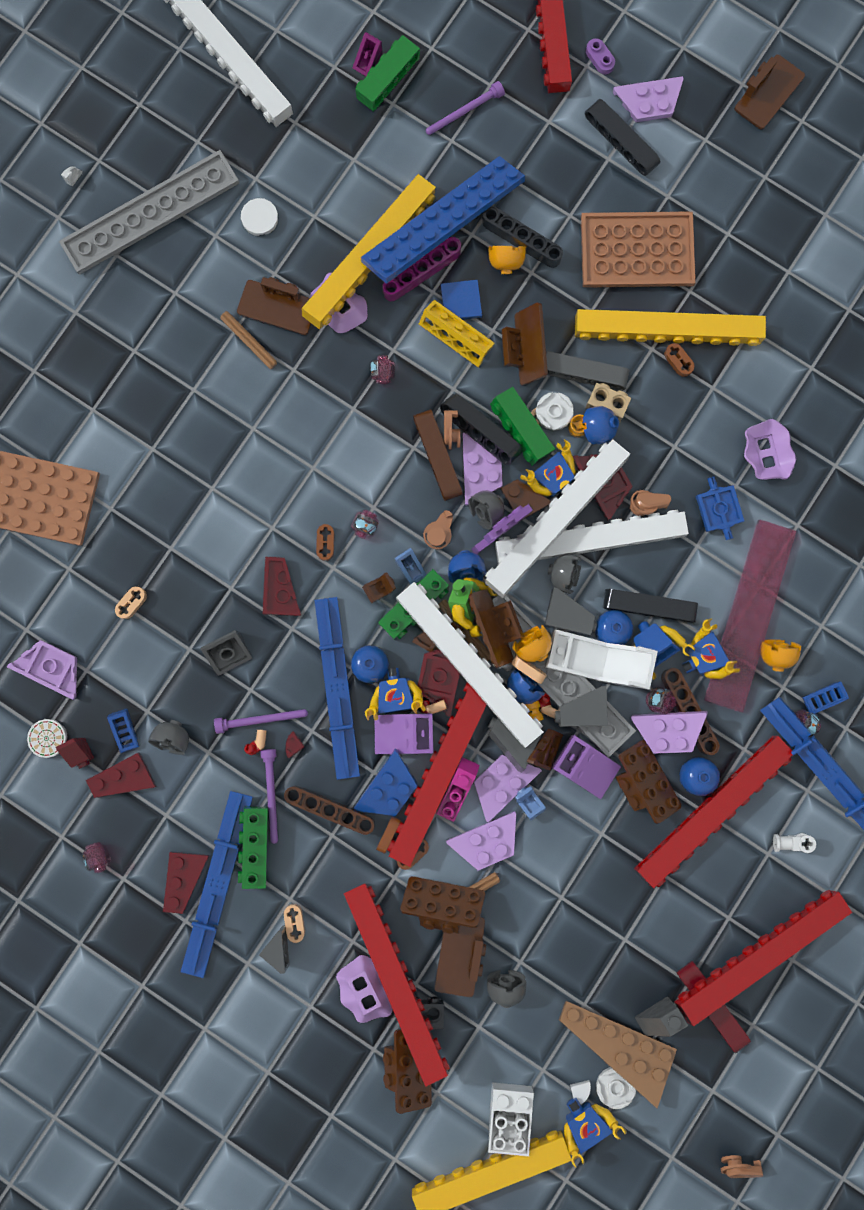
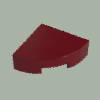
M294 731L288 736L286 741V754L288 758H291L305 747Z

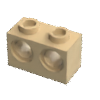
M596 383L585 408L607 407L613 411L620 423L631 397H628V394L623 391L610 389V386L607 384ZM596 395H603L605 400H597ZM613 402H619L622 408H615Z

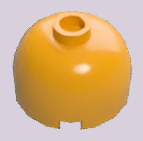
M489 246V261L495 269L501 270V274H512V270L519 269L525 262L526 247Z
M541 625L540 629L538 626H535L524 632L525 637L520 638L521 640L518 644L515 641L512 646L515 653L526 662L544 661L548 657L552 646V638L543 625Z
M767 639L761 642V657L767 665L772 667V670L783 672L784 668H791L797 663L802 646L795 642H791V645L785 643V640Z

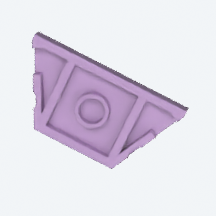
M683 76L617 86L613 88V94L621 99L623 107L630 112L635 122L669 118L673 115L682 86Z
M462 433L465 506H468V500L474 494L484 490L493 492L502 488V463L469 435Z
M40 640L30 650L21 654V657L7 665L9 669L72 700L76 699L77 657L45 641Z
M708 712L632 715L631 719L653 753L693 752Z
M501 755L474 781L485 820L487 822L491 821L542 770L527 764L526 769L521 773L517 771L504 755Z
M513 811L450 838L446 842L475 869L481 870L514 855L516 813Z

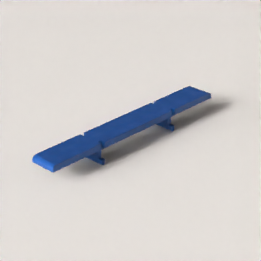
M338 598L315 600L320 641L319 650H324L321 651L336 778L359 777L360 772L344 648H342L343 637Z
M778 697L762 708L760 711L791 747L795 745V749L791 751L792 755L798 754L840 804L845 809L848 807V812L845 813V816L847 818L852 816L864 830V793L815 736L810 738L811 732L781 697Z
M230 791L217 839L221 840L215 839L214 841L216 845L195 920L199 921H193L191 924L193 928L181 968L182 973L201 978L205 976L218 929L214 925H219L239 852L238 845L236 844H241L239 843V831H243V824H239L240 812H244V807H251L252 796Z

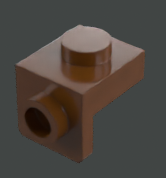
M387 572L362 587L371 604L390 595L396 589L394 580Z

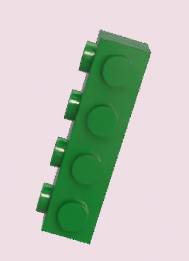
M404 35L399 40H395L391 49L381 56L379 63L375 67H371L366 78L358 82L356 86L357 99L374 112L420 59V48Z
M514 387L493 399L490 403L493 413L502 421L504 429L521 445L523 456L531 466L548 457L555 450Z
M434 569L417 584H421L427 591L425 595L429 600L432 598L436 600L438 597L442 599L449 592L447 590L449 584ZM399 602L378 622L394 640L396 638L400 640L408 632L406 629L411 624L413 626L417 624Z
M244 807V812H240L239 824H243V831H239V843H243V851H239L238 863H242V871H238V883H242V889H266L267 807Z

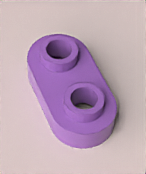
M590 40L586 48L588 58L601 74L611 73L614 69L615 58L602 40Z

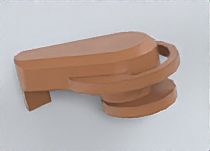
M444 410V444L449 445V450H452V442H457V448H460V429H452V417H458V410Z
M645 490L636 491L631 497L630 509L637 516L653 514L657 509H667L671 502V496L668 494L651 493ZM638 494L636 500L633 501V497Z
M444 511L436 522L428 524L423 533L424 541L430 548L436 550L443 549L450 543L452 537L450 526L453 520V515L450 511ZM444 542L446 543V544H445L444 546H442V547H433V546H440V545H442Z
M738 1155L721 1158L722 1163L728 1164V1166L721 1168V1173L727 1174L730 1178L763 1177L760 1160L753 1161L754 1166L742 1164V1158Z

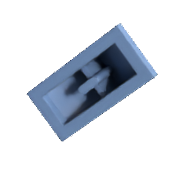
M411 548L395 558L396 564L410 585L413 582L416 584L427 575Z

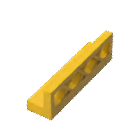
M433 300L424 309L419 325L479 367L495 343L436 300ZM426 318L432 321L433 326L426 322ZM442 330L446 331L448 336L444 335ZM457 340L463 344V347L458 345ZM471 351H474L476 354H478L480 356L479 359L473 356Z

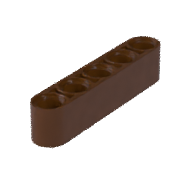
M432 410L413 415L415 425L444 501L463 495Z
M676 668L665 670L661 675V679L665 688L671 690L668 693L678 712H686L689 706L694 709V712L702 711L680 670ZM669 672H673L676 676L673 683L668 680ZM679 689H682L685 693V697L682 700L677 697ZM705 719L703 732L699 735L696 746L702 754L714 755L719 751L720 745ZM707 741H710L712 743V749L710 751H706L705 749V743Z
M291 786L285 791L284 798L287 803L353 831L367 835L375 828V821L371 816L355 811L350 807L299 786ZM291 790H296L299 793L297 800H292L289 797ZM309 797L317 800L316 807L311 808L308 806L307 800ZM326 805L334 806L335 813L333 815L326 814ZM346 812L353 815V821L350 823L343 820V814ZM361 821H370L371 828L369 830L362 829Z

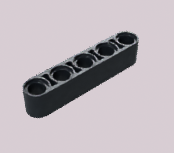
M598 99L585 111L586 119L640 174L647 176L660 164L661 161L657 153L605 101Z
M491 206L483 212L482 224L486 229L515 247H526L528 255L548 267L555 268L560 264L563 250L559 245L497 207ZM493 216L495 219L489 220L486 217ZM507 225L510 229L506 230L502 226ZM524 235L526 239H520L518 236ZM539 244L542 246V248L537 249L534 247V245ZM550 254H555L558 258L553 259L550 257Z
M452 394L440 405V411L443 415L444 410H458V417H452V422L503 464L510 465L522 453V447L516 440L460 395Z
M605 589L603 609L696 623L698 603L622 590Z

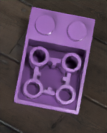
M432 714L378 715V720H374L375 754H391L395 748L399 751V754L433 753Z
M571 735L551 768L597 798L602 799L621 766L575 735Z

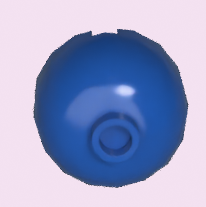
M604 406L588 408L584 413L583 423H586L587 429H584V433L591 444H604L615 437L619 420L611 409Z
M468 550L461 551L455 555L448 565V578L452 583L457 579L463 580L464 578H475L483 581V576L487 574L485 563L481 556Z
M610 610L604 612L596 621L595 636L598 641L625 645L633 635L632 621L627 614L621 611Z
M367 645L361 647L352 657V672L358 680L364 683L373 684L379 682L386 676L387 669H389L388 656L377 646Z
M517 668L509 675L507 689L511 688L517 695L515 698L517 702L532 704L545 695V692H542L543 689L533 679Z
M694 757L682 765L679 773L681 785H683L688 793L695 796H706L713 793L720 782V773L717 766L711 760L703 757Z

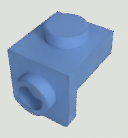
M531 786L525 787L517 793L516 801L530 821L546 810V807L534 793Z

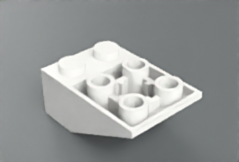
M492 1082L488 1153L529 1156L534 1097L532 1086Z

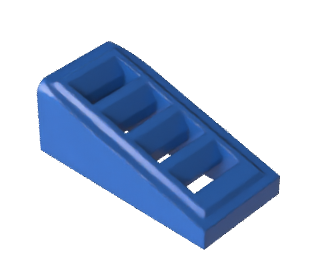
M838 681L802 697L808 711L815 714L848 700L849 696L842 682ZM827 691L829 692L832 701L829 700L826 694ZM820 694H821V696H822V698H823V700H824V702H825L824 705L822 704V702H821V700H820V698H819V696H818V695H820ZM811 698H814L818 706L817 708L814 707Z
M128 709L109 714L107 719L120 753L139 747ZM124 717V720L122 721H115V719ZM125 724L127 725L126 728L118 730L117 728ZM126 732L130 733V735L120 737V734ZM129 739H132L133 741L125 745L122 744V742Z

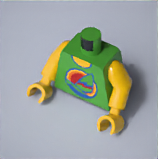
M457 579L453 583V589L448 600L452 618L466 630L469 629L472 637L482 636L479 633L481 628L478 625H472L475 612L469 604V594L487 589L490 596L497 595L493 593L489 586H486L485 582L478 579Z

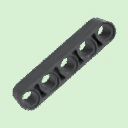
M546 351L548 376L591 385L604 383L610 386V389L615 390L626 389L629 369Z

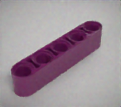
M455 237L446 239L387 284L384 282V297L388 301L399 299L458 259L461 254L460 240ZM453 246L456 247L457 250L450 251L448 248ZM440 257L442 260L434 261L433 258ZM420 267H425L427 270L424 272H420L417 269ZM405 277H409L412 280L409 282H404L402 279ZM393 287L396 289V291L390 293L387 291V289Z

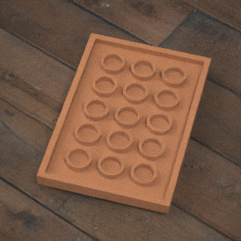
M693 212L581 214L583 287L695 285Z
M0 451V529L82 546L100 473Z

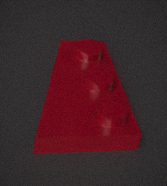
M265 557L263 615L301 616L285 558Z
M136 753L86 780L94 798L157 787L140 753Z
M172 851L169 853L163 912L179 914L185 912L210 855Z

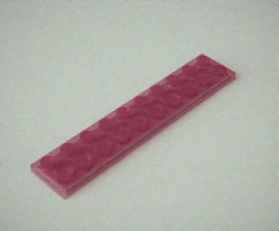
M758 520L721 642V646L729 661H737L733 668H740V671L738 673H731L723 679H710L704 701L743 712L761 653V642H764L794 541L795 530Z

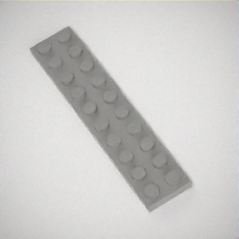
M221 150L63 238L59 243L80 275L240 184L239 180Z
M497 595L492 601L494 606L510 601L507 595L504 598ZM512 602L523 633L535 627L529 618ZM517 639V640H514V641H512V642H509V646H510V649H511V651H512V654H513V657H514V658H515V656H516L517 654L515 653V651H514L513 648H512L513 643L516 641L517 644H518V642H519L521 639ZM548 657L542 662H530L546 673L547 677L543 683H536L558 706L596 689L584 677L546 668ZM607 701L608 725L578 727L609 758L636 730Z

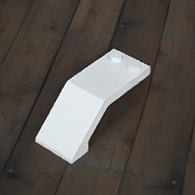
M554 630L546 668L600 682L649 690L658 651L640 646L610 644Z

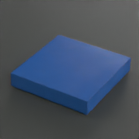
M478 280L441 284L444 307L462 320L482 318Z

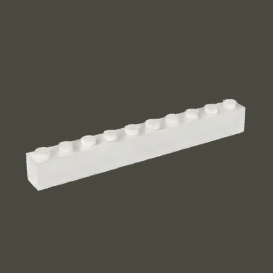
M164 0L165 3L169 2L172 5L171 8L177 16L183 18L185 26L189 30L192 29L197 40L206 45L208 53L217 58L220 67L223 70L226 68L234 83L238 82L243 94L250 96L255 108L262 110L263 116L268 123L272 122L277 127L293 115L292 107L288 100L201 0Z
M613 439L609 444H603L599 449L600 454L596 458L593 456L586 465L588 467L584 471L580 470L576 474L572 485L568 483L561 492L563 495L559 499L557 497L554 498L549 504L550 509L546 513L543 511L536 520L538 522L534 527L530 525L526 529L524 538L521 541L517 539L511 546L513 550L508 555L505 553L498 562L500 564L495 569L492 567L487 572L485 584L501 598L505 597L628 460L630 453Z
M671 510L666 515L653 513L649 514L647 518L633 516L628 521L615 519L611 520L609 524L596 522L591 527L577 525L572 530L565 529L538 560L682 538L689 534L685 512ZM517 535L515 539H510V537L499 538V541L495 542L497 562L505 553L508 555L513 550L511 546L517 539L521 541L525 535Z
M413 582L396 597L397 601L520 744L526 748L543 733L541 730L543 725L536 718L532 719L528 715L530 710L524 703L519 704L516 701L517 695L511 688L506 689L503 686L504 680L498 673L493 674L489 669L491 665L485 658L480 659L476 654L478 650L472 643L468 645L465 642V635L459 628L456 630L451 625L453 621L446 613L443 615L438 610L440 606L433 598L431 600L428 599L425 595L427 591L424 587Z

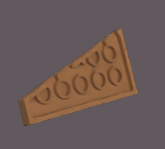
M565 1001L559 1021L658 1109L677 1049Z

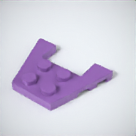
M528 504L525 507L520 505L507 517L505 516L492 527L493 530L487 533L484 539L471 549L473 553L478 554L498 537L523 520L533 511Z

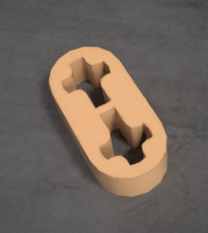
M132 587L116 605V615L122 619L131 618L147 598L146 591L140 587ZM134 592H137V593H138V592H141V593L139 594V595L141 596V598H140V599H137V598H136L133 602H131V601L135 598V596L133 595V593H134ZM130 604L127 608L128 614H121V607H127Z
M518 655L511 662L515 668L540 684L547 677L546 673L530 662L522 660Z
M290 904L284 911L286 934L289 941L298 943L305 936L303 913L299 905ZM291 908H294V911H298L294 922L292 915H288ZM294 925H296L297 931H301L298 938H295V935H291L294 931Z

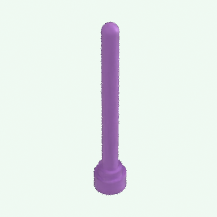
M499 81L493 83L488 92L426 129V133L431 135L489 99L502 97L505 95L502 84Z
M303 709L228 721L223 718H215V732L220 734L225 733L228 728L306 717L308 711Z
M276 749L261 750V758L265 762L270 841L275 844L278 842L273 761H275L277 756Z

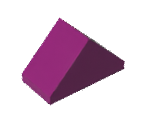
M365 32L352 68L367 76L371 67H375L383 55L382 41Z

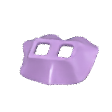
M328 273L325 276L323 282L312 291V293L310 294V298L315 294V292L321 287V285L328 279V277L332 273ZM354 293L350 299L347 298L345 301L350 305V309L343 314L335 312L328 325L337 333H345L365 322L368 314L367 303L364 297Z
M774 419L766 420L748 428L745 431L747 443L744 457L753 466L755 476L762 480L788 479L796 463V455L790 445L789 431ZM767 438L770 448L760 450L758 440ZM772 456L775 466L765 468L762 459Z
M364 955L358 956L337 973L336 979L340 985L341 1003L355 1015L358 1022L365 1023L379 1017L391 1015L393 1009L371 958ZM362 976L367 983V987L357 991L352 982ZM368 995H373L376 1005L365 1009L361 1000Z

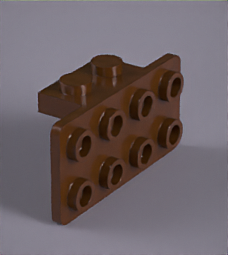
M778 54L774 58L771 57L767 63L764 61L757 70L759 73L756 76L752 75L746 84L748 88L734 108L738 114L761 130L767 126L805 77L804 72Z
M263 277L261 283L253 280L246 282L237 308L238 315L301 335H307L311 323L302 317V307L310 298L300 295L299 288L296 285L281 283L273 277H269V279Z
M537 302L515 314V328L505 327L501 329L504 365L519 368L521 385L530 384L546 377L548 374L542 304Z
M487 589L469 594V604L475 612L476 623L481 628L483 641L490 652L491 662L496 668L511 663L514 657L509 642L525 637L511 600L494 606Z
M645 740L637 742L619 754V759L626 772L619 774L615 778L634 811L647 808L654 823L659 824L681 809L682 805Z
M411 876L406 886L401 904V912L419 917L420 926L426 929H439L448 934L453 932L459 934L460 925L471 928L478 927L485 892L479 889Z
M480 917L477 928L460 925L459 934L443 932L435 981V990L437 992L464 997H472L474 995L475 983L478 980V976L481 977L483 972V964H480L481 956L485 957L486 944H483L485 919L483 917Z
M395 1030L394 1046L384 1047L383 1062L385 1064V1075L383 1081L385 1088L395 1092V1110L399 1114L428 1108L432 1104L431 1084L425 1087L402 1030Z

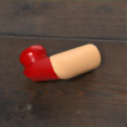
M545 693L538 700L540 711L555 719V711L558 710L551 706V697Z
M425 700L423 705L426 710L422 711V713L435 714L446 710V703L442 700L430 705V702Z
M257 730L256 740L246 744L244 747V751L247 754L255 755L264 749L267 730Z

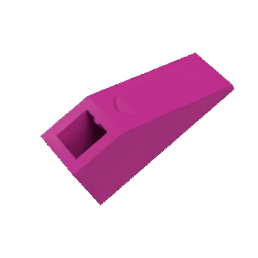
M463 757L461 758L436 813L437 815L450 821H455L476 778L480 765Z

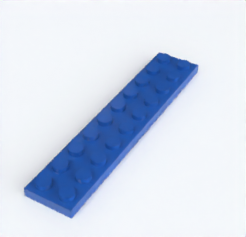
M497 157L361 257V262L387 284L525 181V175L502 157Z

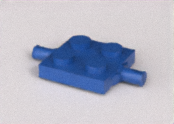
M715 477L708 478L710 490L696 496L706 532L723 530L725 540L733 539L730 527L744 522L734 485L718 487Z

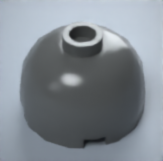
M488 490L480 491L468 500L471 514L473 517L477 514L481 520L478 521V524L484 529H491L504 516V500L494 492Z
M563 555L557 558L554 564H550L548 575H551V582L554 587L564 593L572 594L574 592L571 588L572 586L576 587L579 580L581 565H578V560L581 561V557Z
M171 720L170 723L163 722L158 724L152 730L148 742L160 750L165 748L170 750L169 753L184 755L188 748L189 735L181 727L182 723Z
M501 970L490 973L487 977V991L493 1002L504 1008H510L523 1000L526 993V980L522 973L514 970H508L509 974H500Z

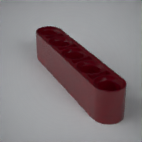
M693 961L676 972L689 991L694 988L696 982L706 979ZM725 1004L708 1016L735 1054L751 1042Z

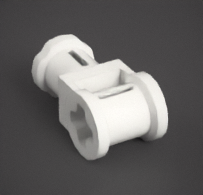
M804 833L788 836L774 834L773 847L775 852L792 850L811 853L816 848V841L812 836ZM805 840H807L808 844H804V846H802V842H805Z

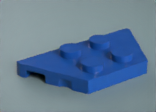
M396 748L355 804V811L396 816L416 789L418 783L409 772L407 764L403 762Z

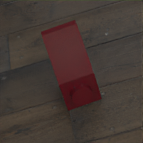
M73 738L55 747L71 768L78 767L82 769L90 765V760L95 759L85 738Z

